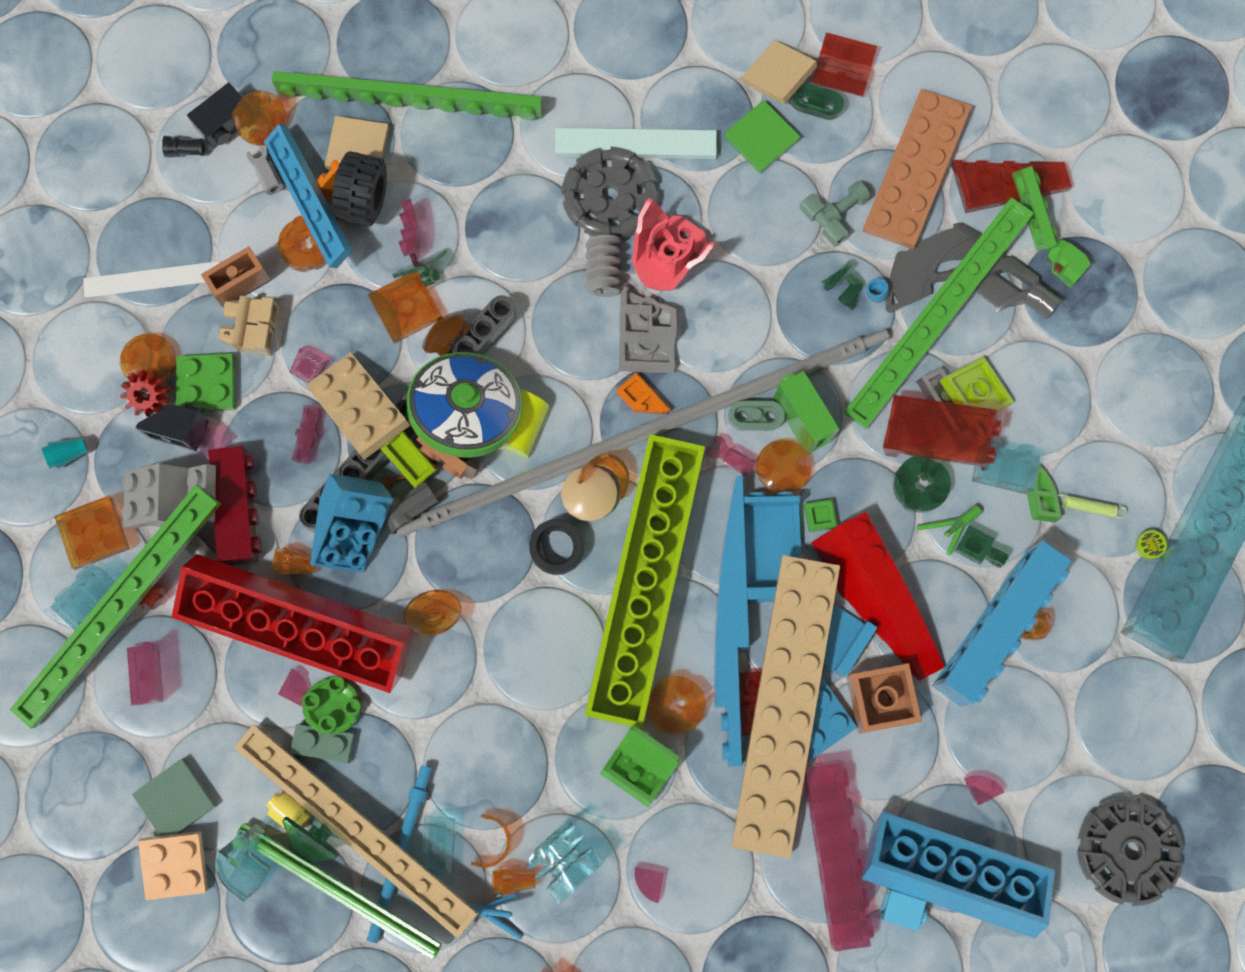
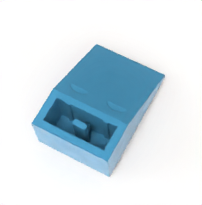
M329 474L319 501L310 561L311 566L357 572L364 571L393 501L392 496L381 482Z

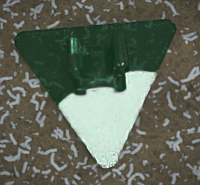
M446 248L393 273L392 276L396 278L419 272L424 287L435 284V281L441 278L437 269L432 264L448 251Z
M285 816L282 823L296 854L309 862L336 859L339 856L335 849L325 843L332 833L325 824H322L319 829L314 825L307 831L289 817Z

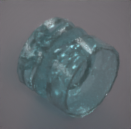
M572 823L554 831L534 850L528 863L525 864L529 871L539 862L544 866L535 876L537 880L542 879L549 873L553 876L546 891L558 904L571 895L605 862L592 846L581 853L576 849L584 838L582 834L572 842L568 840L567 836L576 829Z

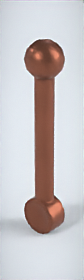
M430 461L438 469V464L435 461ZM403 475L393 478L384 477L381 483L388 489L393 486V483L406 478Z

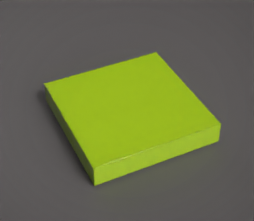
M984 356L940 380V383L969 427L978 424L1014 403Z

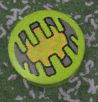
M1149 530L1137 537L1135 548L1142 558L1153 560L1165 553L1167 542L1161 533Z

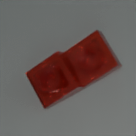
M761 672L739 673L741 736L751 734Z

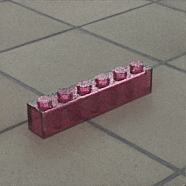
M841 763L806 768L804 782L831 949L842 951L870 947V938H874V929L871 919L867 920L865 907H869V899L866 889L861 887L860 877L863 874V863L861 858L857 859L855 847L859 846V838L856 828L852 829L850 817L854 816V808L851 798L847 799L845 787L849 786L848 772L846 769H842Z

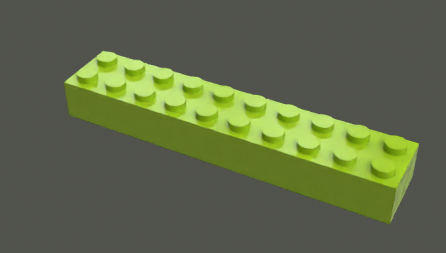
M649 434L584 716L587 718L630 728L631 726L643 728L705 446Z

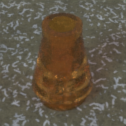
M286 547L275 549L272 571L278 572V575H313L315 566H311V557Z
M499 867V870L492 871L493 895H501L502 898L536 888L534 870L526 871Z

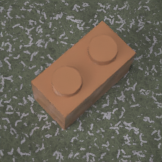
M250 246L201 274L213 296L222 307H224L225 301L237 300L240 296L271 280Z

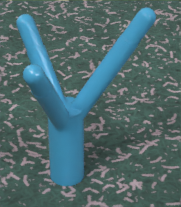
M512 892L486 905L468 903L479 913L477 917H485L518 940L522 938L520 933L495 917L510 918L512 917V912L493 909L516 898V892Z

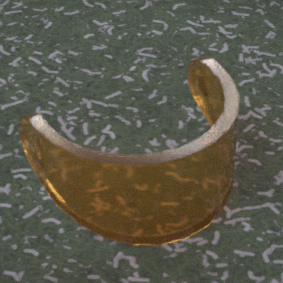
M601 454L591 459L580 471L577 483L582 484L590 466H605L617 476L620 485L618 498L622 500L629 484V472L625 463L613 454Z
M481 814L482 818L491 819L499 823L504 829L507 838L505 852L497 861L492 863L471 861L473 866L488 868L501 863L507 857L512 846V836L504 821L494 816Z

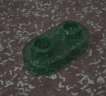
M803 83L790 98V103L795 110L826 120L837 118L844 106L843 98L838 92L809 83ZM799 98H806L807 102H801ZM830 105L833 109L827 110L825 106Z

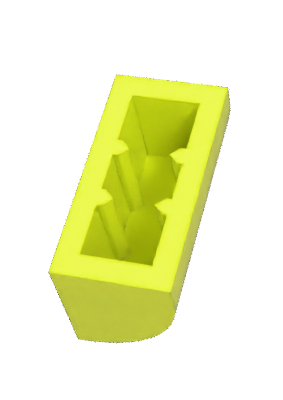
M522 389V413L518 428L502 448L529 458L550 407L538 396Z

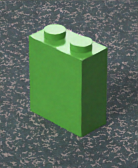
M802 371L797 375L795 372L787 374L780 379L781 384L777 387L773 400L783 407L785 420L805 453L809 455L830 443L838 432L839 427L806 373Z

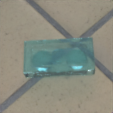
M424 817L422 865L437 878H453L455 817Z

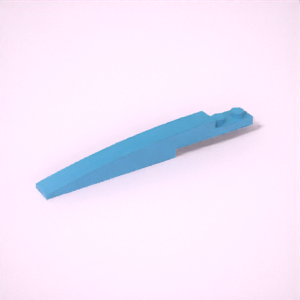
M743 476L736 477L728 512L719 573L714 638V708H726V713H721V730L727 731V743H722L723 761H728V767L742 766L738 650H747L749 648Z

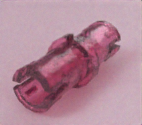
M309 405L303 406L300 426L295 431L297 439L293 457L291 458L294 462L302 463L303 461L304 464L310 463L313 442L318 437L316 429L321 409L311 406L310 409Z

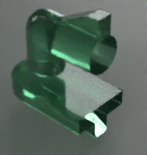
M848 260L837 272L821 282L825 285L823 288L826 291L834 288L852 267L853 263ZM852 271L843 279L849 286L838 298L850 310L855 308L858 293L864 286L863 281Z

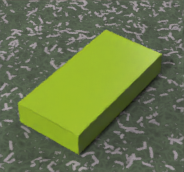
M404 431L380 448L414 488L419 486L437 470Z

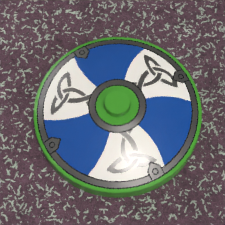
M457 352L439 356L426 363L415 374L408 389L407 414L415 433L431 448L450 456L478 457L499 449L514 435L521 419L522 395L516 380L501 364L483 355Z

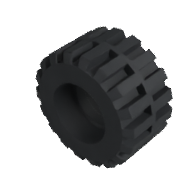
M352 151L344 155L336 172L332 194L333 211L337 220L370 227L375 223L383 206L387 185V169L383 158Z

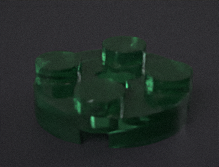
M915 456L909 458L894 473V495L907 511L917 513L931 512L942 505L950 492L951 479L947 469L940 462L937 463L935 460L930 459V457ZM918 477H921L922 481H928L929 485L925 487V491L915 487Z

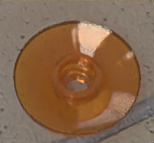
M427 591L419 594L408 603L404 611V621L406 626L414 628L413 633L421 636L438 635L448 631L457 623L461 615V605L458 598L448 591Z

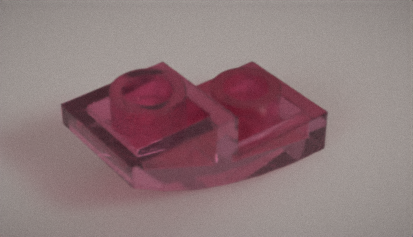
M407 199L400 202L403 212L399 213L404 229L400 230L403 240L398 241L403 256L409 255L412 264L418 262L420 254V230L412 201Z

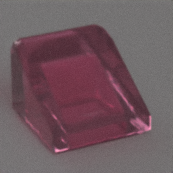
M309 345L301 347L289 372L309 383L324 371L330 361V357Z

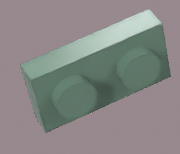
M296 724L290 753L350 763L355 734L341 732L339 734L326 735L315 731L310 726Z

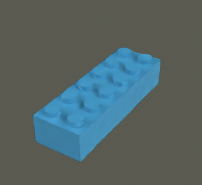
M1043 540L1028 548L935 680L932 687L960 707L972 705L975 701L980 703L989 691L986 685L990 679H996L1005 668V664L1002 662L1008 654L1013 655L1021 645L1022 641L1019 640L1024 630L1028 632L1038 620L1035 614L1039 608L1042 607L1044 609L1054 596L1051 593L1052 589L1056 584L1061 585L1068 577L1070 571L1067 568L1072 561Z
M882 811L872 826L862 879L1036 938L1049 926L1055 870Z

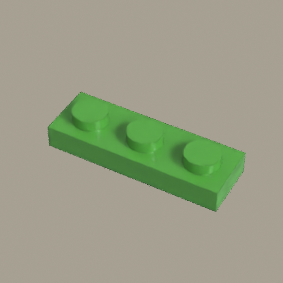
M1032 166L1013 172L1012 175L1021 204L1034 212L1028 221V226L1036 251L1056 246L1055 239L1057 234L1047 215L1048 204L1040 193L1038 174L1033 170Z

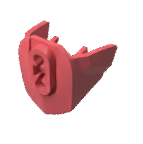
M648 198L638 215L632 263L638 278L645 287L659 291H673L699 262L710 255L715 243L711 241L708 244L703 230L683 216H667L654 200ZM683 233H687L690 237L688 239H683L680 237V235ZM672 251L674 252V255H672V256H667V255H666V254H670Z

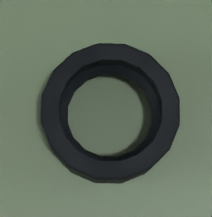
M561 519L547 520L539 524L532 532L529 541L530 555L535 565L543 572L551 575H563L572 571L580 563L583 555V540L578 529L570 522ZM551 531L564 532L573 542L571 556L562 563H550L540 553V542Z

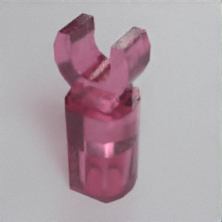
M715 436L713 441L719 444L721 449L713 451L708 448L706 454L713 459L721 458L724 464L747 477L756 460L733 446L731 448L728 447L722 437Z

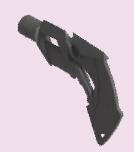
M963 223L953 224L954 228L934 234L917 243L914 250L899 251L896 254L888 283L889 294L886 298L885 310L888 313H892L931 295V285L946 281L956 269L953 268L949 271L935 273L938 265L946 261L963 260L982 234ZM1002 255L975 289L977 294L997 308V312L1009 307L1026 304L1046 320L1062 301L1060 297L1039 283V276L1012 256L1003 257ZM1009 272L1030 288L1027 291L1020 292L998 275ZM893 294L898 302L896 304L891 303Z

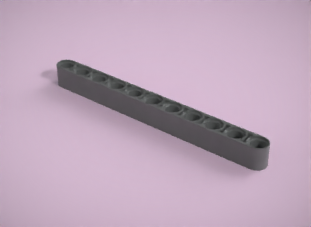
M505 295L493 298L470 323L469 330L455 339L451 344V349L446 354L457 353L462 348L470 347L473 349L472 353L484 356L515 321L516 313L513 301ZM501 307H506L510 310L504 316L497 315L496 311ZM483 327L491 329L490 334L486 336H480L477 332ZM408 392L395 405L402 415L407 410ZM405 418L410 426L403 431L410 437L415 431L409 419ZM379 448V455L376 459L371 461L363 460L355 449L333 474L347 476L350 471L358 470L360 472L359 479L371 480L389 459ZM326 482L308 500L299 513L300 522L313 533H315L316 524H309L308 519L312 513L318 512L320 497Z

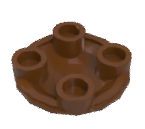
M455 311L439 319L430 328L423 340L422 349L425 353L436 352L439 356H442L449 352L452 346L450 343L457 336L465 334L470 328L466 315L462 311Z

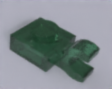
M970 525L966 528L954 551L979 565L985 558L989 563L998 568H1001L1002 565L1004 566L1009 557L1005 552L991 546L995 538Z

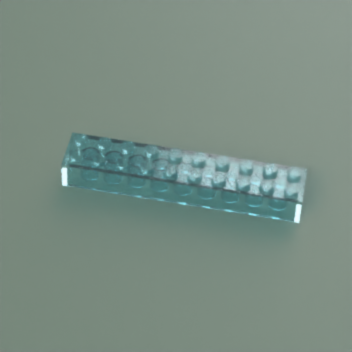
M1245 395L1167 542L1165 553L1159 557L1120 632L1171 662L1185 658L1245 540Z

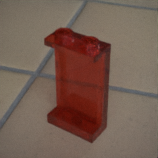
M894 395L883 450L885 455L890 457H897L899 453L979 466L981 471H988L989 463L994 464L997 447H993L994 436H1000L1002 420L998 419L997 410Z

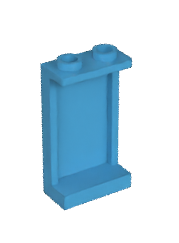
M763 492L749 493L748 497H744L748 603L774 602L781 556L801 558L799 515L801 496H793V492H778L776 496L766 497Z

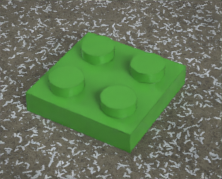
M232 353L177 356L176 405L184 407L185 404H191L200 408L201 412L235 410V356Z

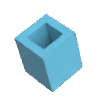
M886 888L878 918L918 931L920 925L924 926L927 919L928 909L925 908L926 901Z

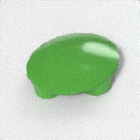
M332 676L316 682L302 699L303 715L306 722L315 731L326 735L339 734L348 730L357 721L361 711V699L356 688L339 676Z

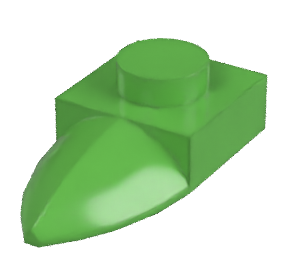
M1038 466L1033 475L1032 491L1027 494L1032 520L1055 523L1062 519L1057 492L1047 472L1041 466Z

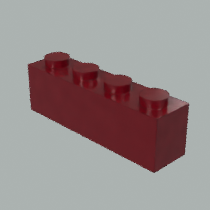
M242 445L208 450L209 464L216 466L215 499L221 503L215 511L214 522L217 561L228 565L257 562L258 553L262 552L260 537L256 536L255 525H259V513L253 504V498L257 497L255 481H251V470H254L253 455Z

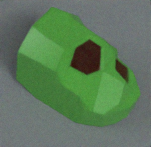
M1058 239L1056 240V246L1047 249L1048 261L1051 263L1052 273L1071 288L1091 263L1087 256L1074 245L1065 240Z

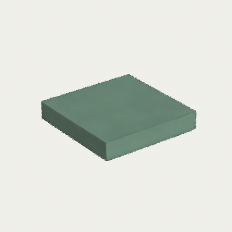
M182 758L132 794L159 836L180 834L216 807L185 759Z

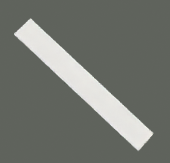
M220 261L83 278L84 296L87 298L205 283L201 274L219 264Z

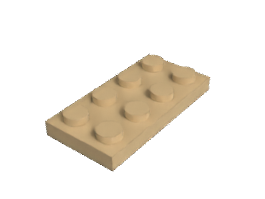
M351 352L306 384L307 388L363 460L410 426L404 416Z

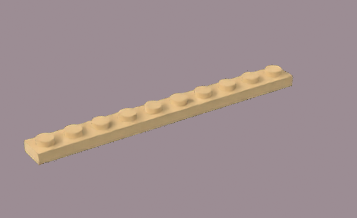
M253 724L234 748L456 938L459 939L479 913L273 738Z

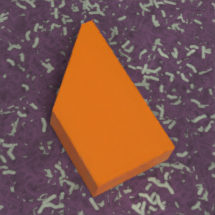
M333 160L330 164L332 169L327 174L322 173L317 179L325 199L332 197L334 180L339 166L338 160Z
M637 372L616 389L617 395L634 413L668 414L671 412V409Z

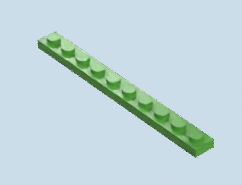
M273 71L272 83L277 93L286 97L302 95L316 100L323 97L333 98L339 102H347L348 100L360 101L368 105L385 103L392 107L406 105L420 110L437 108L444 112L466 111L472 115L489 113L497 117H507L509 115L519 116L525 120L542 119L543 105L542 97L280 71Z
M1012 197L1009 199L845 409L844 414L867 430L1028 223L1034 212Z
M195 485L9 710L30 729L36 728L221 503L202 486Z

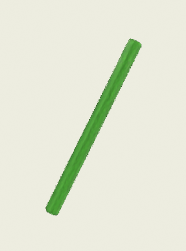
M243 823L238 829L236 835L238 840L424 955L434 959L440 952L441 942L253 826Z

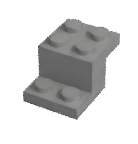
M158 463L125 472L123 480V528L161 527L195 485L202 486L215 498L216 466L204 464L192 468H184ZM215 512L205 524L215 522Z

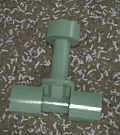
M856 181L848 187L849 194L834 206L830 203L824 206L814 193L807 196L800 203V210L811 222L814 220L819 222L824 228L822 234L834 247L841 244L849 233L840 223V214L854 203L862 205L870 199L868 189L860 181Z

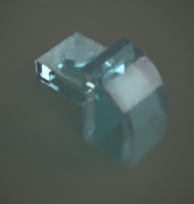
M257 824L246 832L240 831L230 843L218 851L215 860L219 880L226 889L243 902L260 888L271 869L269 864L253 853L265 832Z

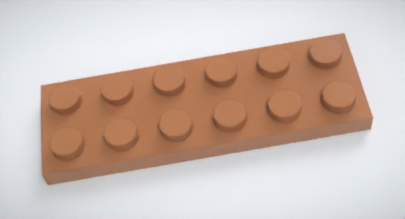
M920 90L863 227L864 233L913 250L915 249L972 105L927 90Z

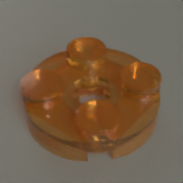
M302 215L295 217L293 221L289 222L282 229L278 238L277 248L284 262L290 268L299 272H307L306 270H318L327 264ZM310 239L312 247L310 249L306 247L304 250H301V241Z
M669 676L659 681L651 691L647 705L648 713L654 725L663 732L675 735L685 734L695 729L702 720L706 708L705 696L698 684L688 678ZM676 697L678 701L683 700L685 703L681 707L682 712L679 714L675 710H669L668 706L672 704L671 698Z

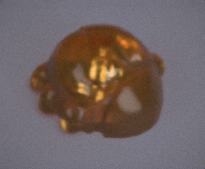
M1042 612L1035 614L1038 620L1028 632L1024 630L1021 634L1025 640L1037 641L1047 637L1052 627L1050 613Z

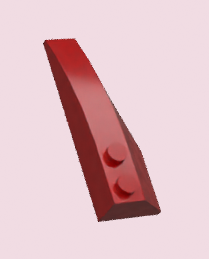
M866 512L840 524L811 542L821 562L840 566L836 587L837 592L844 600L846 599L863 620L877 627L875 634L892 649L895 656L903 664L909 663L911 673L918 681L945 668L927 626L901 574Z

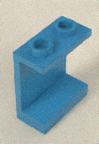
M834 604L823 666L841 678L846 677L877 627L868 621L862 623Z

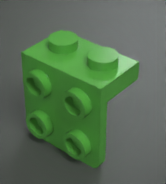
M631 726L600 774L649 807L666 780L680 763L681 758L671 747L662 745L653 739L646 730Z

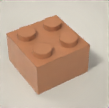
M909 663L855 673L846 677L858 734L922 722Z

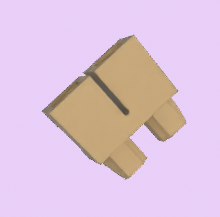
M240 296L239 301H225L224 316L236 320L234 327L221 326L219 340L224 344L234 346L239 352L271 356L275 334L273 330L276 328L279 306L274 298L262 297V300Z

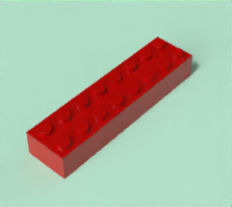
M199 554L193 556L181 567L171 618L387 693H391L401 679L414 628Z

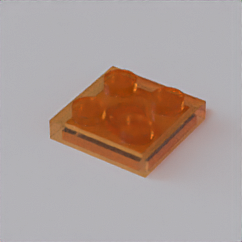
M417 270L368 294L394 344L425 329L442 318Z
M109 495L54 516L71 568L74 570L130 550L113 498Z

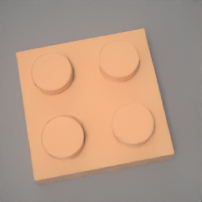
M201 831L146 837L138 841L145 900L207 892L208 883Z

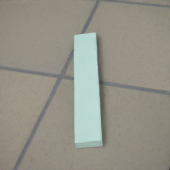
M555 128V157H580L590 150L596 148L609 150L611 146L630 150L636 153L635 157L716 159V130Z

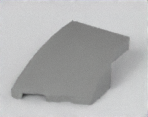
M621 286L619 371L674 373V344L677 334L676 309L669 305L658 303L649 296L643 298L630 292L629 287Z

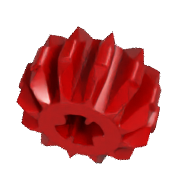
M145 369L138 370L137 375L130 373L127 376L128 381L121 384V387L127 392L122 393L120 398L129 400L125 408L130 409L134 406V414L136 416L144 412L145 416L149 417L153 415V412L157 413L163 410L162 405H166L170 401L165 394L169 393L171 388L162 387L161 385L166 381V378L161 377L157 380V372L154 370L150 371L148 375ZM143 388H146L148 390V392L146 393L150 394L148 398H145L143 396V394L145 393L141 392Z

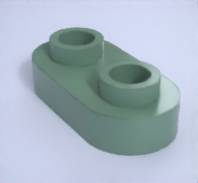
M738 401L731 406L728 413L730 425L740 431H773L781 426L785 417L783 407L774 401ZM743 413L747 419L740 421L737 418V414ZM765 414H772L774 416V420L767 421L765 419Z

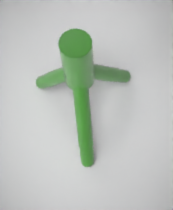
M974 505L957 519L917 525L916 528L917 530L952 526L944 533L946 537L954 533L946 552L947 555H952L963 528L980 516L982 511L978 506Z

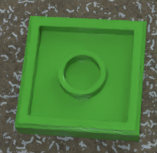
M764 100L724 133V138L760 174L800 140V136Z

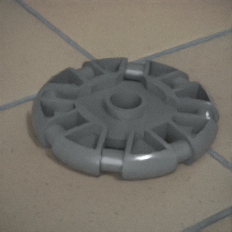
M610 146L609 150L596 148L577 158L576 165L573 168L570 167L566 172L561 191L565 197V201H563L564 210L575 226L579 225L584 229V233L593 237L598 235L621 236V239L635 234L638 225V215L647 199L651 198L658 204L659 192L656 191V185L658 184L656 176L645 160L641 161L635 157L636 153L620 147ZM611 160L612 167L602 168L601 161ZM629 166L635 170L632 175L627 170ZM584 171L589 173L587 180L581 177ZM637 188H645V192L637 194ZM607 189H614L617 191L618 196L615 199L609 200L603 196V192ZM583 194L584 200H577L575 195ZM633 207L639 211L637 215L629 213ZM590 211L596 215V218L593 220H589L586 217ZM619 220V225L609 226L608 222Z
M1127 796L1112 798L1101 803L1095 813L1090 812L1081 825L1077 838L1080 839V851H1077L1080 868L1086 880L1090 879L1096 886L1095 890L1110 901L1121 905L1124 902H1129L1133 906L1153 903L1162 898V893L1167 889L1171 890L1181 875L1184 864L1181 863V851H1184L1180 832L1175 823L1170 822L1166 818V812L1154 803L1141 798L1129 800ZM1129 812L1137 814V822L1129 820ZM1110 818L1114 824L1107 829L1102 822ZM1155 824L1161 829L1158 835L1151 828ZM1093 840L1100 841L1098 845L1099 853L1092 852ZM1130 842H1133L1138 848V855L1132 860L1125 855V847ZM1161 848L1169 849L1168 861L1160 860ZM1105 867L1111 873L1106 879L1100 873ZM1156 873L1159 880L1153 884L1149 878ZM1126 881H1134V889L1132 891L1126 890Z

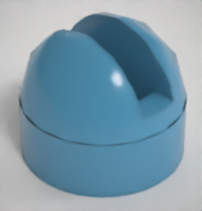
M875 278L868 282L866 292L870 300L880 303L888 297L889 287L884 279Z

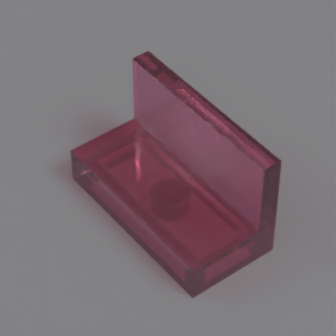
M148 641L143 642V646L128 647L127 659L131 706L164 702L159 645Z

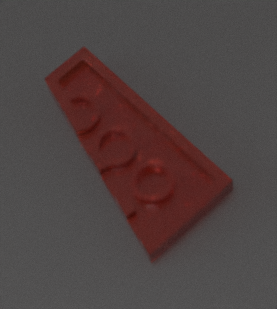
M953 160L951 167L966 214L1006 205L1011 197L1020 202L1012 173L1030 166L1033 167V170L1039 176V189L1042 197L1069 191L1072 185L1065 162L1029 161V163H1015V161H1003V163H988V160H976L975 162Z

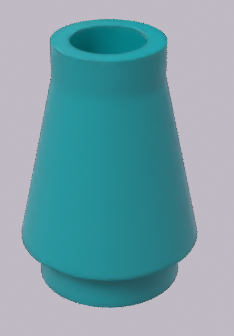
M83 437L48 442V446L42 447V452L49 469L54 467L59 469L81 455L88 453Z

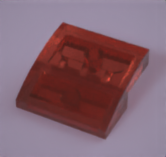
M826 32L812 84L863 97L877 46Z

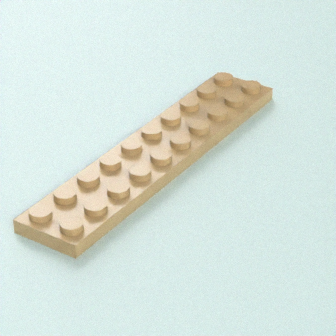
M785 555L781 556L733 831L732 848L791 859L840 569L839 565Z

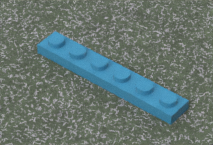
M278 124L264 143L328 267L338 268L353 250L291 132L286 125Z

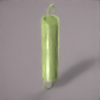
M1068 495L1064 499L1063 506H1060L1114 518H1122L1127 514V510L1120 507V509L1125 510V515L1117 516V505Z

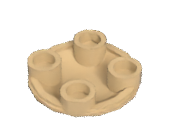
M586 466L578 468L568 475L562 486L561 497L563 505L570 515L580 522H591L602 519L615 507L617 489L615 481L607 472L598 467Z

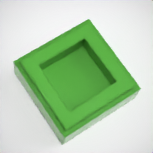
M833 499L804 504L808 533L837 527Z

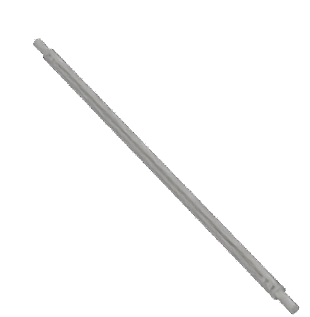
M884 329L864 338H854L829 350L446 505L444 504L436 509L434 508L429 512L422 513V517L397 528L398 536L401 538L425 527L428 530L443 522H448L470 511L648 440L649 434L658 436L727 408L738 401H744L776 388L781 384L780 379L791 372H795L797 375L804 371L808 375L837 362L844 361L847 358L854 357L857 354L864 353L866 348L888 340L889 334Z

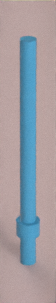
M421 765L415 786L410 789L408 796L410 802L397 844L405 851H407L421 803H425L428 791L425 790L432 768ZM386 878L378 904L388 910L396 886ZM373 922L367 936V941L378 943L382 928Z

